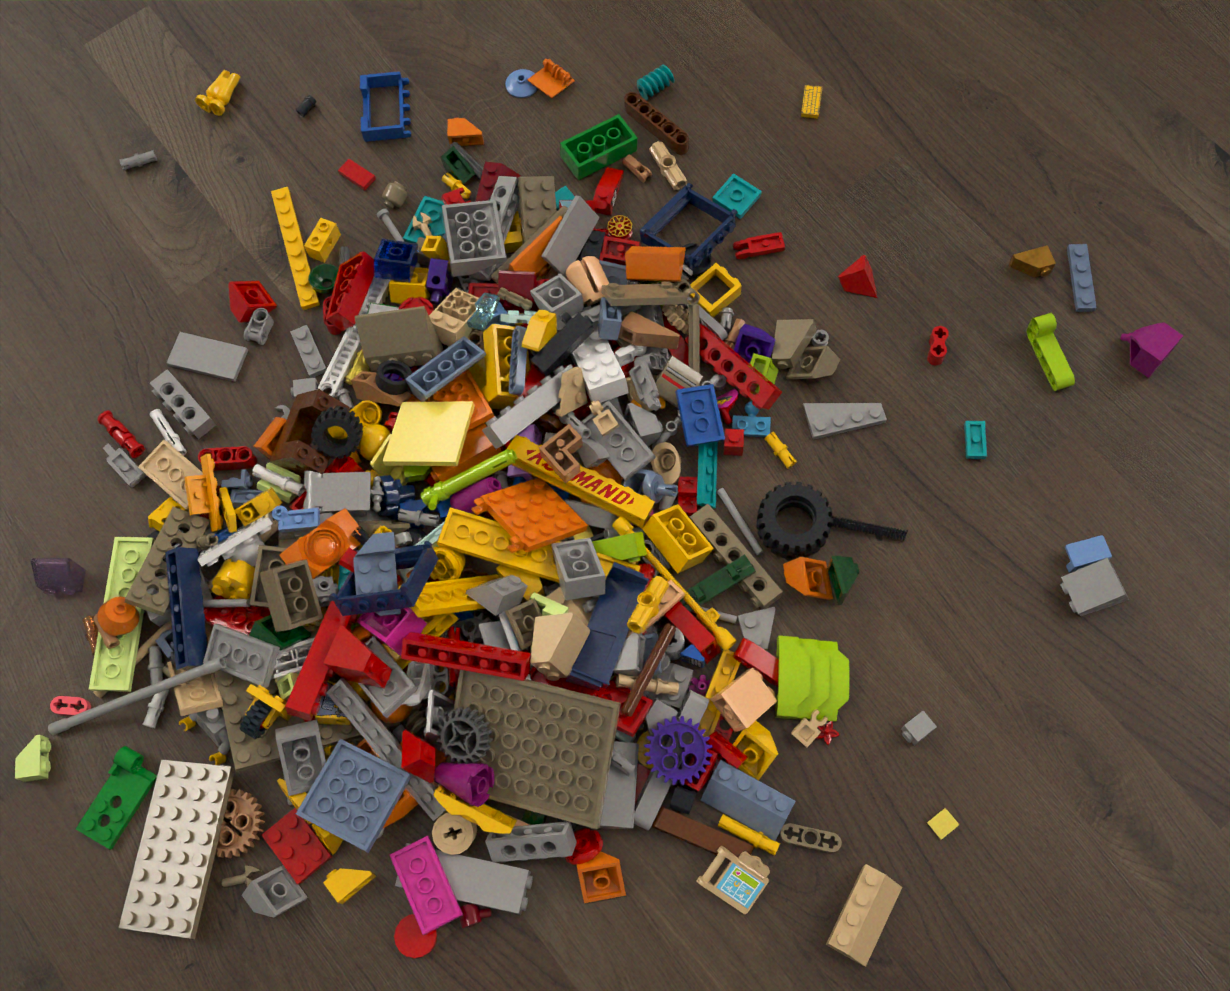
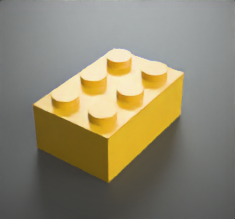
M678 504L653 514L642 528L677 574L702 563L714 549Z

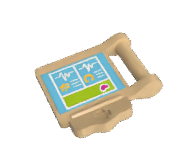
M720 846L717 850L719 853L704 875L699 876L696 882L743 914H747L769 882L767 878L770 873L769 867L763 864L758 856L742 852L737 857L725 847ZM724 859H729V864L713 885L709 881Z

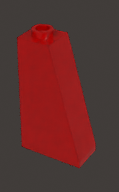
M679 601L663 615L669 624L675 626V628H678L683 633L684 640L689 646L692 644L705 658L706 665L721 652L716 638Z

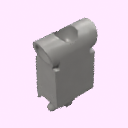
M305 471L304 487L306 488L307 495L304 500L303 509L319 508L320 514L329 512L336 514L346 508L352 517L366 516V511L370 510V498H372L374 502L373 510L379 512L381 509L380 502L382 497H384V492L380 486L381 478L379 476L374 478V486L371 490V472L320 474L313 471Z

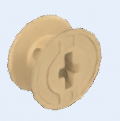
M445 811L434 823L432 830L433 841L437 848L444 853L451 855L460 854L467 850L475 839L477 825L460 815H451L448 811ZM452 828L454 830H458L460 828L462 829L457 833V835L455 832L448 834V832H450Z

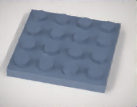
M340 739L300 805L296 815L369 853L412 775Z

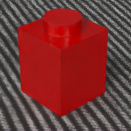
M725 429L724 455L742 456L744 429Z

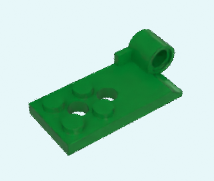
M123 746L118 750L113 760L114 764L108 772L111 774L76 827L77 831L110 850L113 849L157 779L156 774L141 766L144 760L143 755L127 746ZM121 797V805L118 808H114V799ZM108 815L110 822L107 826L103 827L101 820L104 816Z

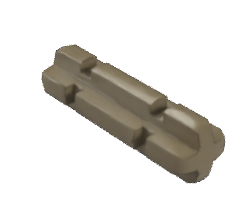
M500 288L498 292L499 298L506 299L518 307L522 306L527 311H530L533 305L531 300L524 299V297L511 291L509 292L505 288Z

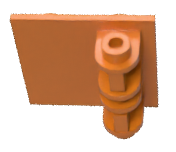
M544 59V68L527 79L528 82L550 98L555 97L575 82L569 72L563 70L558 64L553 63L551 59Z

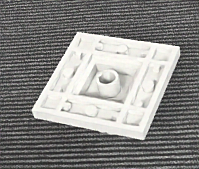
M271 512L247 526H241L237 532L215 546L202 550L197 559L200 565L204 566L207 564V566H211L222 555L224 560L231 559L230 562L242 560L251 566H256L259 545H265L260 538V534L262 535L269 531L273 524Z

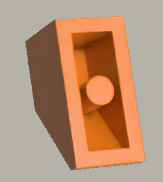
M448 119L447 137L449 144L457 142L460 146L484 145L482 131L467 119Z

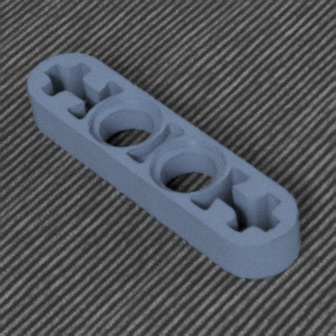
M516 326L512 334L509 393L520 396L524 390L527 348L522 347V341L527 328Z

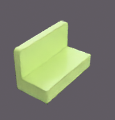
M269 462L266 464L267 469L285 477L289 476L295 482L301 483L299 475ZM263 479L257 482L258 490L264 492L272 487L279 499L290 503L298 496L289 491L285 492L277 485Z

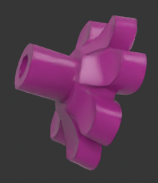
M700 675L699 679L692 678L691 683L693 685L689 686L688 691L692 690L705 697L711 679L706 681L705 675Z

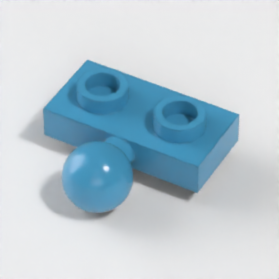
M749 401L745 405V412L748 416L733 415L732 429H744V436L766 437L770 434L771 417H756L760 409L752 404L753 401Z

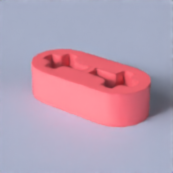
M57 696L51 701L50 708L55 714L74 716L91 709V704L86 699L80 697ZM64 703L68 705L67 707H61L60 709L57 708L58 704L60 705ZM84 705V708L80 710L74 708V706Z

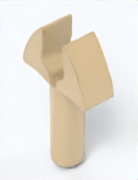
M420 212L423 223L417 221L414 215V230L421 229L425 237L427 235L433 236L428 228V224L432 223L431 218Z

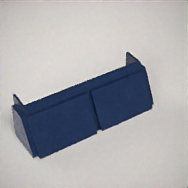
M616 562L613 563L605 580V594L599 595L587 626L590 629V634L570 670L566 682L597 691L601 687L607 689L629 631L627 622L638 604V595L644 592L649 582V579L645 578L643 573Z

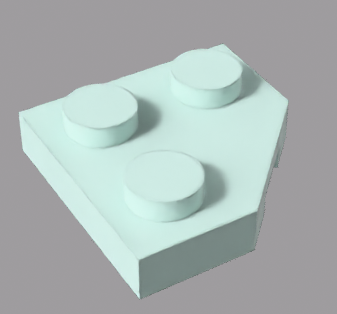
M508 310V314H501V321L529 324L530 318L536 312L524 310V314H519V311Z

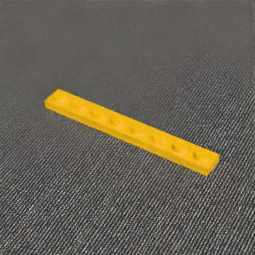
M288 187L271 191L301 308L306 310L319 306L317 291L309 283L311 269Z

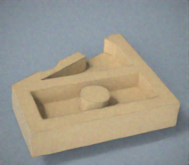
M574 367L562 373L561 389L558 398H561L560 409H556L557 416L562 417L588 403L581 367Z

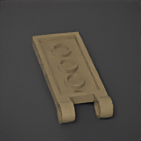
M681 278V282L671 283L665 281L661 282V284L619 285L617 283H609L608 285H602L601 293L611 306L694 305L700 299L697 291L691 288L689 282L684 278ZM682 283H686L684 289L678 290ZM695 293L692 300H687L690 294Z

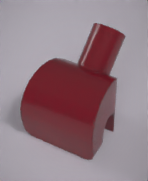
M468 904L460 907L463 916L459 917L462 928L474 926L482 922L481 919L491 917L490 908L479 910L477 904Z

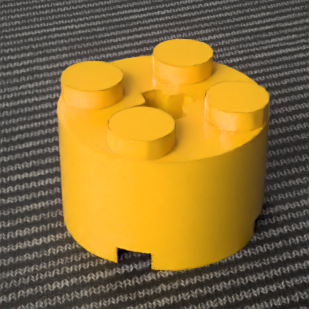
M231 559L225 560L212 581V592L226 599H250L255 568L242 560H237L236 562H230Z

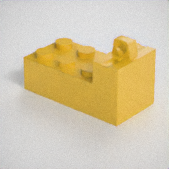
M492 324L483 332L487 385L481 389V392L492 409H504L507 406L512 408L514 401L518 397L509 393L511 346L514 326ZM527 349V357H526V373H525V378H526L527 373H528L529 368H530V367H529L528 349Z

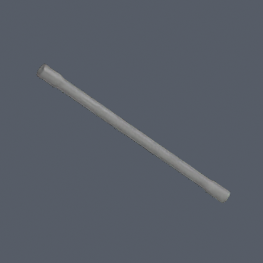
M223 657L215 658L201 666L69 718L53 722L48 725V731L51 735H56L73 726L190 680L226 668V661Z

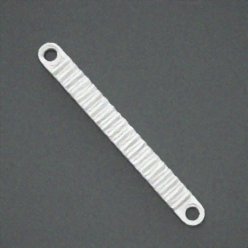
M391 246L386 250L376 270L359 315L368 313L370 302L377 304L385 303V298L388 297L389 281L398 266L402 265L405 258L404 254H400L402 256L396 259L390 258L391 254L395 252L403 253L399 246ZM356 323L353 327L347 328L318 386V389L322 391L326 388H331L332 392L329 395L336 398L337 392L343 388V383L346 380L345 376L350 368H353L352 364L357 356V352L362 350Z

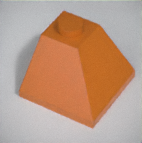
M799 557L783 564L786 583L805 596L827 600L833 599L826 561Z
M600 851L592 860L583 864H577L584 903L626 896L618 858Z

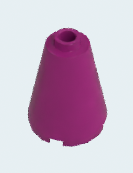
M494 477L482 479L454 493L450 498L451 507L476 515L471 510L472 507L477 506L474 500L482 495L501 490V484ZM486 511L482 512L481 514H478L477 516L482 517Z
M455 762L440 763L435 768L434 774L437 783L471 806L476 807L483 805L489 798L490 794H487L489 787L493 788L495 776L492 767H489L487 764H458Z

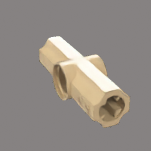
M657 141L653 143L649 148V152L660 167L661 174L667 178L674 190H681L687 184V180L677 166L675 157L668 152L663 142Z

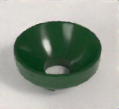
M331 264L316 266L309 274L311 287L319 293L333 292L338 268ZM327 281L332 283V285L329 287L322 286V284Z

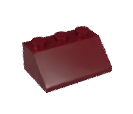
M485 161L475 202L491 199L499 176L518 178L521 175L502 163Z

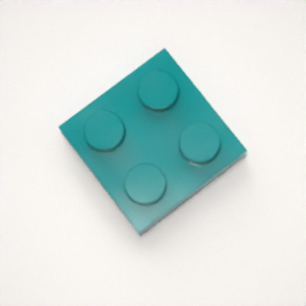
M733 173L712 197V202L729 212L733 209L737 210L738 213L735 216L741 219L758 200L762 191Z

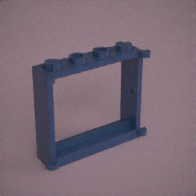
M688 183L640 229L641 242L649 247H673L656 235L689 203L719 220L722 224L691 255L685 254L684 264L693 270L701 264L706 256L712 253L718 244L723 242L729 233L734 231L736 227L735 215L738 212L735 209L729 212L691 189L693 185Z
M425 541L423 545L395 549L396 570L414 567L407 582L403 583L400 589L356 595L355 574L350 572L338 594L331 593L329 600L335 602L342 616L414 607L438 561L431 542Z

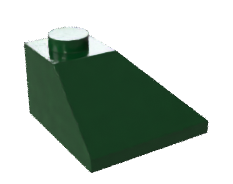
M831 556L827 567L837 603L842 605L857 579L859 567L857 563L853 562L852 557Z
M269 615L254 622L249 636L280 647L279 650H283L309 638L311 633L303 626L276 632L272 616Z

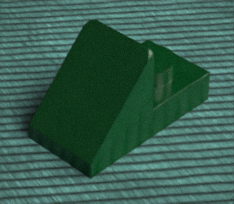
M454 145L440 156L445 171L451 172L457 180L462 181V184L466 183L476 174Z

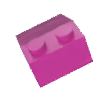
M401 608V614L380 616L375 612L363 613L356 621L400 656L403 638L410 632L421 633L427 625L410 608Z

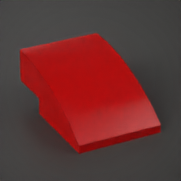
M604 236L602 253H600L599 260L626 266L625 253L632 246H641V243Z

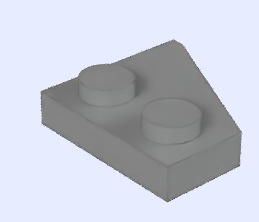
M775 607L738 615L737 617L743 638L754 642L766 651L768 650Z

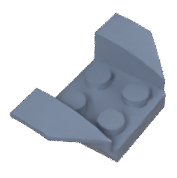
M394 532L373 534L353 558L356 595L398 589ZM401 609L378 611L375 613L380 616L401 614Z

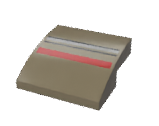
M671 356L662 372L657 376L655 384L659 396L679 409L675 391L697 387L703 376L674 356Z

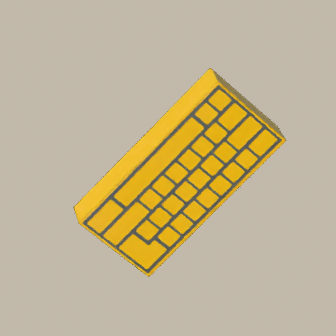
M805 85L801 117L818 119L822 87Z

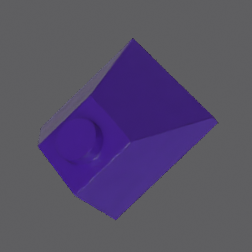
M744 324L739 331L734 351L748 363H751L753 353L771 358L776 340L764 330Z

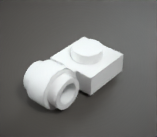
M632 344L618 349L615 352V357L620 367L634 361L635 356L644 355L647 347Z

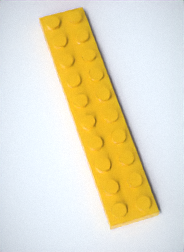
M450 507L437 541L438 546L560 583L551 544L527 553L523 549L511 553L507 546L513 544L510 541L512 537L498 522ZM597 553L605 573V580L614 562L639 572V565Z

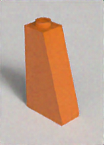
M485 423L467 431L458 466H430L432 469L430 474L435 483L438 481L444 482L502 452L500 447L495 449L482 431L487 427Z

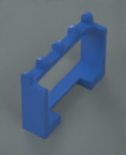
M400 72L360 75V90L363 96L361 133L365 142L411 137V131H405V125L411 124V119L404 118V111L410 110V105L404 104V97H409L410 92L403 90V85H408L409 79L402 78ZM399 85L400 125L371 128L370 88Z

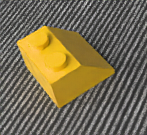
M398 266L389 281L391 302L402 304L403 301L411 297H423L429 300L430 293L426 288L429 268Z

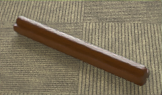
M671 624L664 626L621 709L624 715L629 717L633 715L676 632L675 626Z

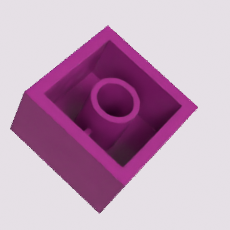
M1163 322L1142 327L1133 333H1123L1120 339L1121 341H1128L1130 344V365L1149 378L1172 352L1183 335Z

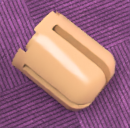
M586 256L581 261L577 260L566 269L567 279L582 294L583 304L587 303V306H591L600 302L601 297L604 298V295L601 293L602 285H608L609 282L599 260L594 256Z

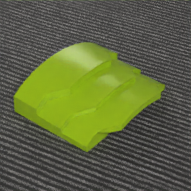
M778 636L776 658H779L778 695L776 696L777 702L775 703V718L802 720L805 717L807 720H810L812 712L818 709L817 720H822L826 716L828 722H837L838 709L849 700V659L838 650L837 642Z

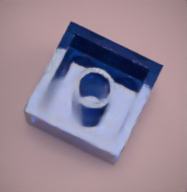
M382 239L374 257V277L410 282L418 262V244Z

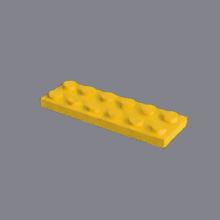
M498 574L427 582L414 607L410 608L418 618L484 609L482 605L468 596L466 591L500 577Z

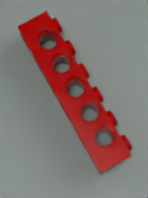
M699 324L701 360L707 364H712L714 366L713 370L721 376L724 375L730 385L737 386L740 389L739 393L741 395L751 398L753 400L752 404L760 410L762 408L769 410L782 391L708 327ZM687 336L686 339L684 340L687 344H688V336ZM720 353V354H721L720 359L717 360V356H718V354ZM733 364L734 367L732 371H730V366ZM746 375V381L743 383V377ZM759 386L760 390L756 394V388Z
M410 632L403 638L401 659L524 681L530 672L531 653Z

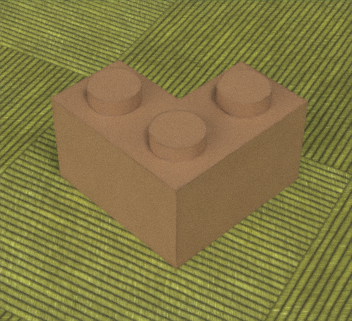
M568 424L539 447L540 456L565 484L581 472L580 464L572 454L583 446L582 437Z

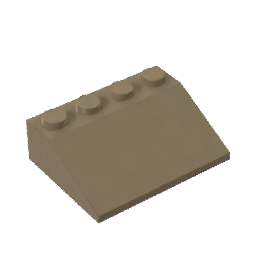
M425 306L355 316L364 358L371 372L377 371L378 366L388 360H397L409 367L425 365L443 352L444 348Z

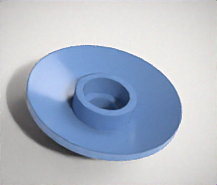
M526 69L512 72L507 77L505 83L508 93L516 98H526L533 95L538 88L528 82L527 79L535 73Z

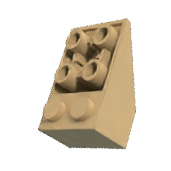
M455 288L429 315L441 343L451 346L463 336L468 338L486 304V300Z

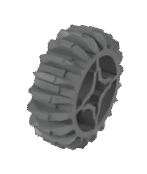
M459 707L443 716V721L438 724L441 729L437 730V734L441 737L436 742L442 743L439 750L445 749L444 757L451 756V762L458 761V764L476 763L486 756V751L491 748L488 743L493 740L488 735L493 730L487 729L486 726L490 722L484 723L485 715L478 716V710L471 711V707L465 709ZM469 733V735L466 736V738L464 737V738L460 739V737L463 736V734L465 735V734Z

